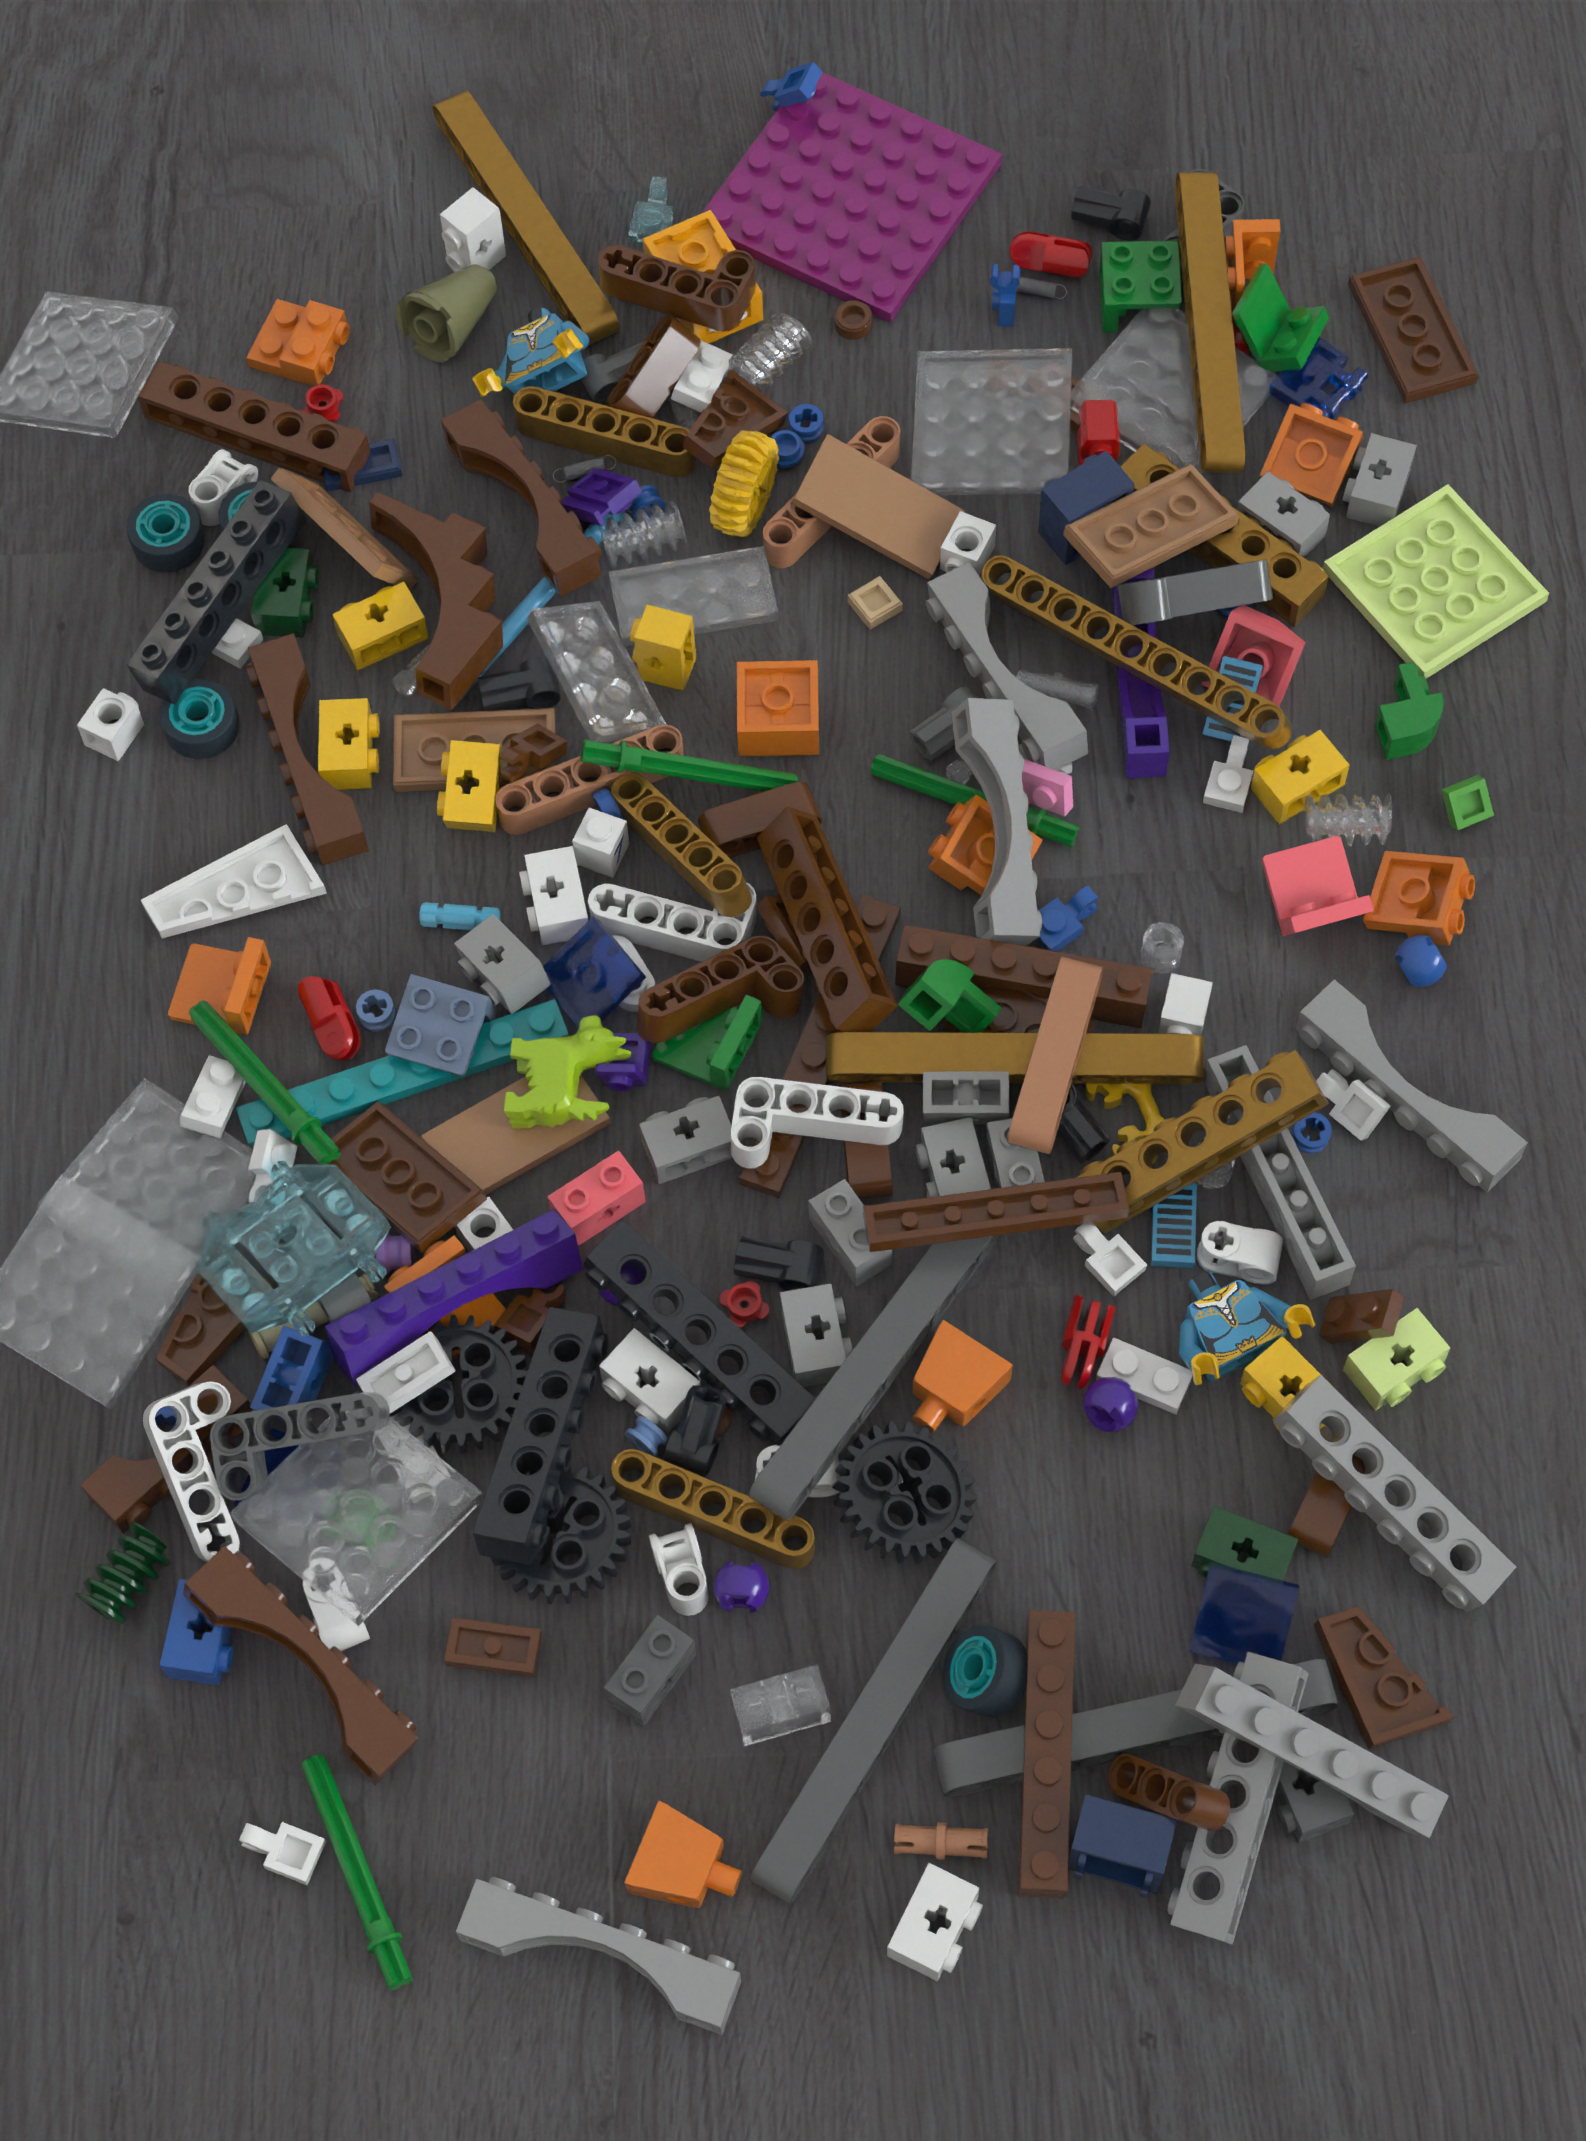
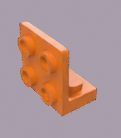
M1280 219L1233 220L1231 236L1224 237L1232 320H1234L1233 311L1244 293L1245 279L1251 280L1259 264L1267 263L1272 273H1274L1280 238Z
M248 937L244 951L238 952L191 944L168 1010L169 1018L174 1021L196 1025L191 1020L189 1010L192 1006L197 1005L199 1001L204 1000L208 1001L235 1033L248 1035L271 966V960L264 940Z

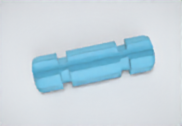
M425 902L421 905L419 920L420 924L424 927L437 928L438 924H443V928L472 930L492 914L501 921L500 909L494 907H483L482 910H477V906L444 904L443 907H439V903Z

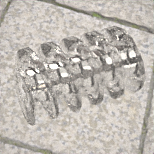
M783 313L773 314L768 323L763 324L758 333L752 335L749 343H744L739 349V353L732 355L729 359V369H732L762 392L761 387L770 388L773 384V378H779L783 374L782 368H789L793 364L792 358L798 359L803 354L802 348L808 349L813 344L812 338L805 327L796 319Z
M672 500L666 503L665 514L656 504L651 507L650 518L643 509H638L635 522L628 513H623L620 526L612 517L606 519L605 530L599 526L604 550L613 569L617 568L618 555H622L627 564H632L633 551H637L643 560H647L648 547L652 546L656 554L661 556L663 543L667 542L673 552L677 551L678 539L682 538L685 544L687 543L680 512Z
M1388 793L1382 804L1377 794H1371L1365 805L1363 797L1360 794H1355L1349 805L1346 796L1339 794L1336 796L1333 806L1329 796L1322 795L1319 798L1317 807L1313 797L1307 795L1304 806L1306 834L1311 836L1313 842L1321 840L1323 835H1327L1328 838L1344 835L1347 846H1352L1355 835L1359 834L1363 845L1368 846L1372 834H1376L1380 846H1385L1392 827L1391 795Z

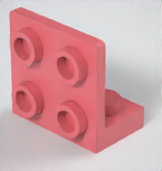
M1340 836L1279 851L1261 858L1283 937L1374 911L1369 895L1357 897Z

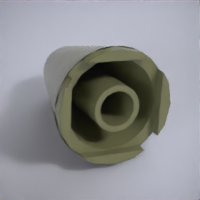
M472 264L407 293L396 305V320L404 337L410 334L417 343L413 348L420 355L431 361L441 363L447 361L458 353L496 295L497 285L495 277L489 269Z

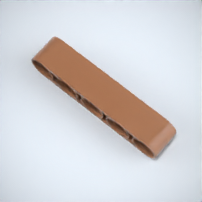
M880 416L873 418L847 445L891 468L900 455V427L890 417ZM794 496L763 528L764 557L767 563L775 568L783 569L793 565L832 527V525L792 504ZM780 541H781V542H786V543H784V544H776V542H780Z
M671 725L655 726L622 739L626 741L628 746L653 751L670 748L672 751L667 753L684 756L682 735L677 728ZM620 741L614 742L612 744L619 745ZM579 756L502 787L496 794L495 799L500 826L509 834L520 835L593 807L596 803L592 794L602 788L608 789L611 793L613 782L626 773H639L650 783L669 776L628 770L616 773L615 767L585 763L580 761ZM589 777L598 778V779H597L596 781H594V782H584V781H583V780H585L586 778H589ZM550 792H559V793H561V794H559L558 796H555V797H547V796H545V795H547V794L550 793ZM512 807H523V809L517 812L508 811Z
M1061 957L1011 1122L1008 1144L1046 1154L1051 1153L1103 974L1102 966Z

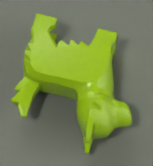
M596 1015L582 1018L577 1033L572 1036L540 1038L530 1041H524L522 1038H512L511 1059H517V1072L526 1074V1079L530 1080L528 1088L531 1089L519 1097L514 1092H506L504 1112L506 1117L510 1118L509 1124L512 1129L531 1128L535 1125L554 1127L556 1125H563L572 1118L582 1122L586 1118L595 1121L598 1115L603 1114L609 1109V1105L605 1102L585 1101L577 1098L580 1074L584 1070L596 1068V1064H608L612 1061L625 1060L631 1057V1051L619 1048L626 1043V1038L614 1037L611 1030L603 1028L600 1018Z

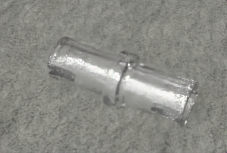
M1020 668L1017 678L1049 697L1092 710L1096 705L1099 684L1065 678L1064 673L1059 672L1049 675L1025 670V668Z

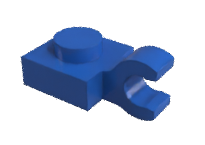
M814 62L789 69L784 78L768 80L760 95L762 97L774 96L776 101L772 108L775 111L780 106L786 107L796 103H805L815 94V86L822 71Z
M993 264L990 284L993 287L992 310H999L998 326L1013 327L1016 288L1019 286L1020 267L1014 265L1013 272L1000 273L998 271V264Z
M1086 886L1078 891L1067 905H1064L1058 897L1039 910L1042 916V928L1040 936L1035 940L1043 949L1058 952L1083 934V926L1079 921L1090 916L1098 909V906L1094 903L1098 900V896L1089 886Z

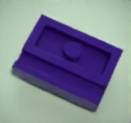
M594 468L567 490L569 496L564 500L562 499L563 508L566 512L573 511L579 520L601 526L605 523L603 517L606 514L615 515L627 510L631 506L632 500L642 493V490L636 479Z

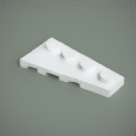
M286 824L141 899V902L163 939L327 893L324 884Z

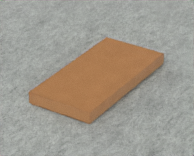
M829 434L824 438L791 502L927 579L931 578L940 561L941 546L959 512L965 511Z
M1190 464L1066 525L1063 535L1106 584L1113 588L1236 526L1239 515L1198 470Z
M278 468L271 477V480L279 488L291 492L298 506L373 577L393 585L405 582L409 591L418 582L417 577L319 484L283 468Z
M555 709L394 715L393 786L395 792L446 790L447 776H441V761L443 752H450L451 740L500 744L503 751L510 747V738L537 723L556 734ZM502 760V769L509 764L505 760ZM556 760L541 769L529 765L520 779L556 766ZM501 777L500 788L512 782ZM468 778L467 785H460L463 789L478 787L473 778Z
M580 1074L577 1098L585 1101L599 1102ZM525 1076L422 1134L421 1138L484 1190L485 1195L611 1123L610 1117L604 1112L598 1115L595 1121L586 1118L582 1122L572 1118L563 1125H556L554 1127L535 1125L531 1128L512 1129L509 1124L510 1118H507L504 1112L506 1092H514L519 1097L531 1090L528 1088L530 1080H527Z

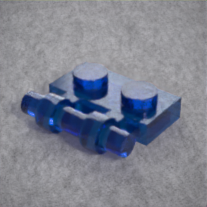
M1319 336L1303 368L1282 371L1270 383L1268 393L1288 407L1290 404L1300 407L1301 403L1313 405L1323 411L1322 416L1333 420L1340 413V407L1348 399H1354L1361 392V385L1368 379V374L1360 367L1356 368L1351 374L1343 368L1347 365L1348 356ZM1329 383H1332L1337 389L1329 396L1322 390Z

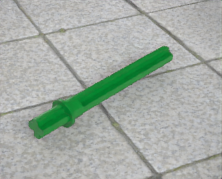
M584 739L580 755V761L615 767L616 773H621L622 770L640 771L763 792L798 782V776L793 773L641 749L640 747L628 746L626 741L623 740L620 741L619 745Z
M877 754L872 761L870 768L872 775L950 804L956 805L958 802L965 804L976 794L987 801L983 791L884 755ZM1028 807L1026 818L1029 831L1038 837L1041 836L1071 848L1074 846L1080 827L1047 815V810L1045 809L1038 811Z
M202 1000L197 1005L192 1006L189 1010L191 1020L284 1123L286 1128L292 1133V1141L296 1145H303L322 1167H327L332 1160H337L341 1154L338 1151L339 1148L321 1129L322 1122L319 1118L311 1117L208 1001Z
M323 1754L314 1755L302 1762V1769L365 1927L364 1931L369 1941L366 1949L369 1954H375L389 1990H396L401 1985H406L413 1981L399 1945L403 1940L402 1934L395 1932L391 1919L387 1915L327 1760Z

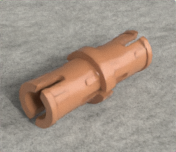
M937 1822V1827L896 1824L894 1854L936 1855V1860H946V1856L982 1857V1859H987L989 1829L947 1827V1822Z

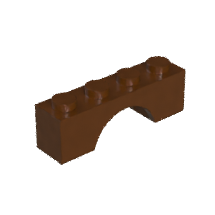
M214 1365L190 1385L210 1381L223 1385L229 1392L231 1399L230 1409L225 1416L253 1411L250 1408L249 1400ZM205 1389L198 1395L197 1406L204 1414L210 1415L213 1413L218 1404L217 1396L211 1390ZM215 1422L196 1429L208 1462L213 1459L210 1431ZM233 1423L228 1429V1438L240 1435L243 1432L242 1428L238 1424ZM186 1448L178 1449L172 1457V1465L177 1472L181 1474L186 1473L193 1465V1456ZM113 1454L80 1484L89 1500L123 1534L129 1529L131 1522L139 1525L144 1523L152 1512L151 1508L164 1496L166 1498L172 1496L156 1457L147 1460H128Z

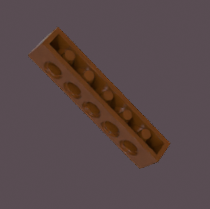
M159 361L138 395L145 419L323 483L325 482L322 469L326 467L330 469L331 476L340 474L342 484H339V488L350 493L355 486L354 476L356 472L362 470L371 454L367 435L353 426H341L328 421L319 414H308L294 409L283 401L274 402L260 397L252 390H241L229 386L216 377L207 378L193 373L182 365L176 364L173 366Z
M787 806L756 837L763 852V860L773 876L776 891L783 900L789 915V923L798 936L802 946V954L810 965L816 980L815 985L822 994L829 1011L831 1023L836 1029L843 1032H871L898 1007L817 816Z

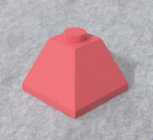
M1240 605L1230 612L1209 668L1219 673L1223 656L1263 665L1256 693L1280 707L1306 642L1279 620L1245 605ZM1202 682L1201 685L1209 688L1210 682Z

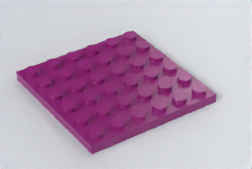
M822 72L815 86L816 92L807 102L796 103L786 107L780 106L702 213L708 210L712 211L736 250L745 251L752 258L845 302L850 300L861 301L869 306L873 315L891 323L1001 166L1002 154Z

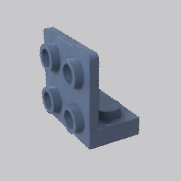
M410 974L385 1052L393 1057L458 1076H464L467 1072L483 1021L489 1022L494 1020L498 1007L493 1005V1001L489 996Z

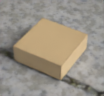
M881 576L848 594L849 605L869 630L903 611V603Z

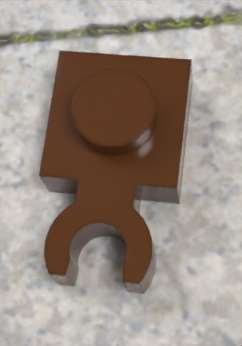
M560 1284L550 1294L543 1293L546 1289L532 1287V1295L529 1298L518 1293L494 1324L495 1332L504 1328L508 1341L516 1340L518 1346L533 1352L549 1307L559 1308L565 1302V1286Z

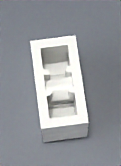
M472 187L440 214L443 230L442 238L445 242L447 254L446 261L454 272L472 264H477L490 270L506 256L500 209L475 188Z
M573 846L524 855L527 871L519 872L524 896L532 895L534 906L526 908L531 932L539 931L542 946L591 936ZM551 895H557L555 898H550Z
M635 1328L599 1365L603 1389L618 1402H621L623 1399L628 1401L636 1408L634 1413L637 1417L643 1416L667 1434L680 1421L689 1389L692 1385L701 1386L700 1381ZM653 1380H655L656 1386L654 1388L651 1385H649L653 1382ZM644 1381L647 1384L641 1388L640 1382Z
M928 1863L887 1947V1956L937 1982L943 1970L951 1973L963 1949L956 1942L963 1928L970 1931L973 1929L983 1907L982 1904L976 1902L979 1895V1887ZM938 1915L945 1917V1927L947 1929L940 1927L937 1933L934 1934L929 1931L930 1922L927 1919L935 1921Z

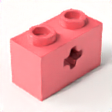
M619 1150L547 1196L550 1211L555 1209L574 1231L578 1246L646 1202L643 1182Z

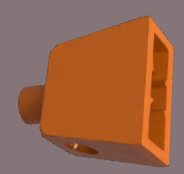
M943 1320L913 1379L912 1393L916 1398L923 1401L913 1415V1421L922 1429L925 1425L929 1426L930 1433H934L945 1417L959 1426L967 1425L1008 1385L1012 1376L1013 1364Z
M658 1801L624 1884L627 1893L635 1896L700 1908L708 1888L733 1897L739 1885L742 1870L719 1862L724 1850V1843L721 1837L666 1803Z

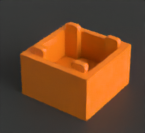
M818 660L737 662V739L739 757L819 755Z

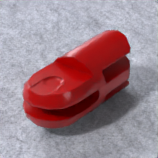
M1027 231L1021 232L1013 238L1009 247V254L1014 264L1022 269L1081 278L1086 274L1090 265L1093 249L1089 243L1080 240Z
M314 976L303 978L298 984V995L322 1051L326 1056L334 1060L346 1061L353 1058L359 1051L361 1037L338 982Z
M1077 1294L1074 1295L1062 1339V1346L1067 1352L1060 1380L1064 1385L1068 1386L1078 1356L1083 1357L1076 1382V1389H1083L1090 1379L1095 1358L1104 1355L1116 1307L1108 1304L1097 1336L1093 1332L1101 1303L1092 1299L1087 1308L1081 1331L1076 1330L1084 1296Z

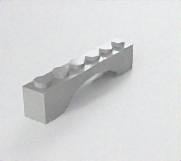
M970 562L927 582L929 599L926 600V607L931 618L935 622L941 621L945 627L944 632L950 646L954 650L958 648L964 655L965 666L973 678L978 676L982 681L986 698L1013 700L1014 714L1019 719L1018 735L1022 740V748L1027 759L1056 770L1087 755V730L1066 701L1049 697L1028 687L1011 674L997 657L987 633L991 615L989 591Z
M967 698L951 712L955 749L970 767L983 789L990 807L995 832V854L991 875L983 894L973 907L976 937L1027 946L1040 936L1042 916L1040 911L1037 910L1035 896L1037 875L1032 870L1031 851L1033 848V838L1027 826L1028 797L1023 792L1022 783L1024 760L1023 756L1019 753L1017 740L1019 719L1014 714L1013 700Z
M1335 979L1300 1011L1296 1030L1299 1032L1303 1042L1313 1049L1318 1048L1329 1057L1331 1064L1339 1073L1344 1076L1350 1075L1354 1080L1359 1079L1391 1105L1389 1110L1394 1113L1397 1122L1407 1130H1414L1425 1139L1427 1146L1435 1155L1440 1158L1446 1157L1458 1168L1460 1175L1469 1184L1480 1186L1485 1192H1488L1521 1160L1528 1142L1496 1115L1473 1113L1450 1107L1428 1097L1408 1083L1390 1065L1377 1045L1369 1025L1366 1005Z
M1194 1664L1175 1704L1176 1707L1209 1725L1304 1771L1344 1794L1367 1811L1406 1832L1430 1838L1449 1797L1444 1792L1216 1667Z
M491 1877L489 1883L476 1879L456 1929V1934L461 1942L503 1957L524 1949L548 1945L580 1946L604 1952L629 1964L649 1979L665 1997L678 2020L723 2035L741 1984L740 1972L733 1970L735 1967L733 1962L715 1955H708L707 1961L690 1955L691 1948L674 1940L665 1939L663 1945L645 1939L647 1936L645 1931L629 1924L621 1923L619 1929L602 1923L603 1917L587 1909L577 1908L576 1913L558 1908L560 1904L558 1900L542 1893L534 1892L532 1898L515 1892L517 1887L514 1884L500 1878Z

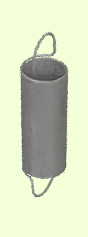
M1020 277L1019 286L1016 288V291L1054 298L1056 285L1060 284Z
M596 457L565 466L563 473L566 480L564 481L568 482L584 477L594 468L607 471L603 460L604 457Z

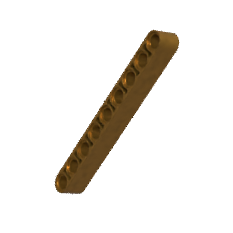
M464 90L433 104V114L442 133L483 195L499 207L502 224L565 320L572 322L589 337L588 346L619 332L620 324L611 304L469 91Z
M1177 172L1175 179V204L1200 467L1202 473H1242L1245 465V442L1217 172Z
M1003 555L995 556L984 564L982 579L999 601L1264 748L1278 749L1289 741L1292 734L1291 724L1282 709L1275 703L1009 557ZM1011 573L1007 583L997 585L1001 575ZM1037 591H1044V594L1039 601L1035 603H1029V599L1033 593ZM1077 609L1072 619L1061 621L1062 615L1067 610ZM1110 627L1108 634L1104 638L1094 639L1095 632L1098 629ZM1143 645V649L1138 656L1133 658L1127 657L1131 647ZM1169 663L1177 664L1172 674L1160 676L1161 669ZM1210 682V687L1204 694H1193L1195 687L1199 683ZM1236 700L1245 701L1243 708L1235 714L1227 713V709L1232 702ZM1270 719L1279 720V724L1274 731L1270 733L1261 732V728L1266 721Z
M832 1033L827 1036L826 1078L835 1082L881 1080V1083H923V1072L1009 1071V1083L1023 1084L1038 1033ZM1086 1033L1072 1084H1196L1205 1080L1204 1038L1194 1034Z

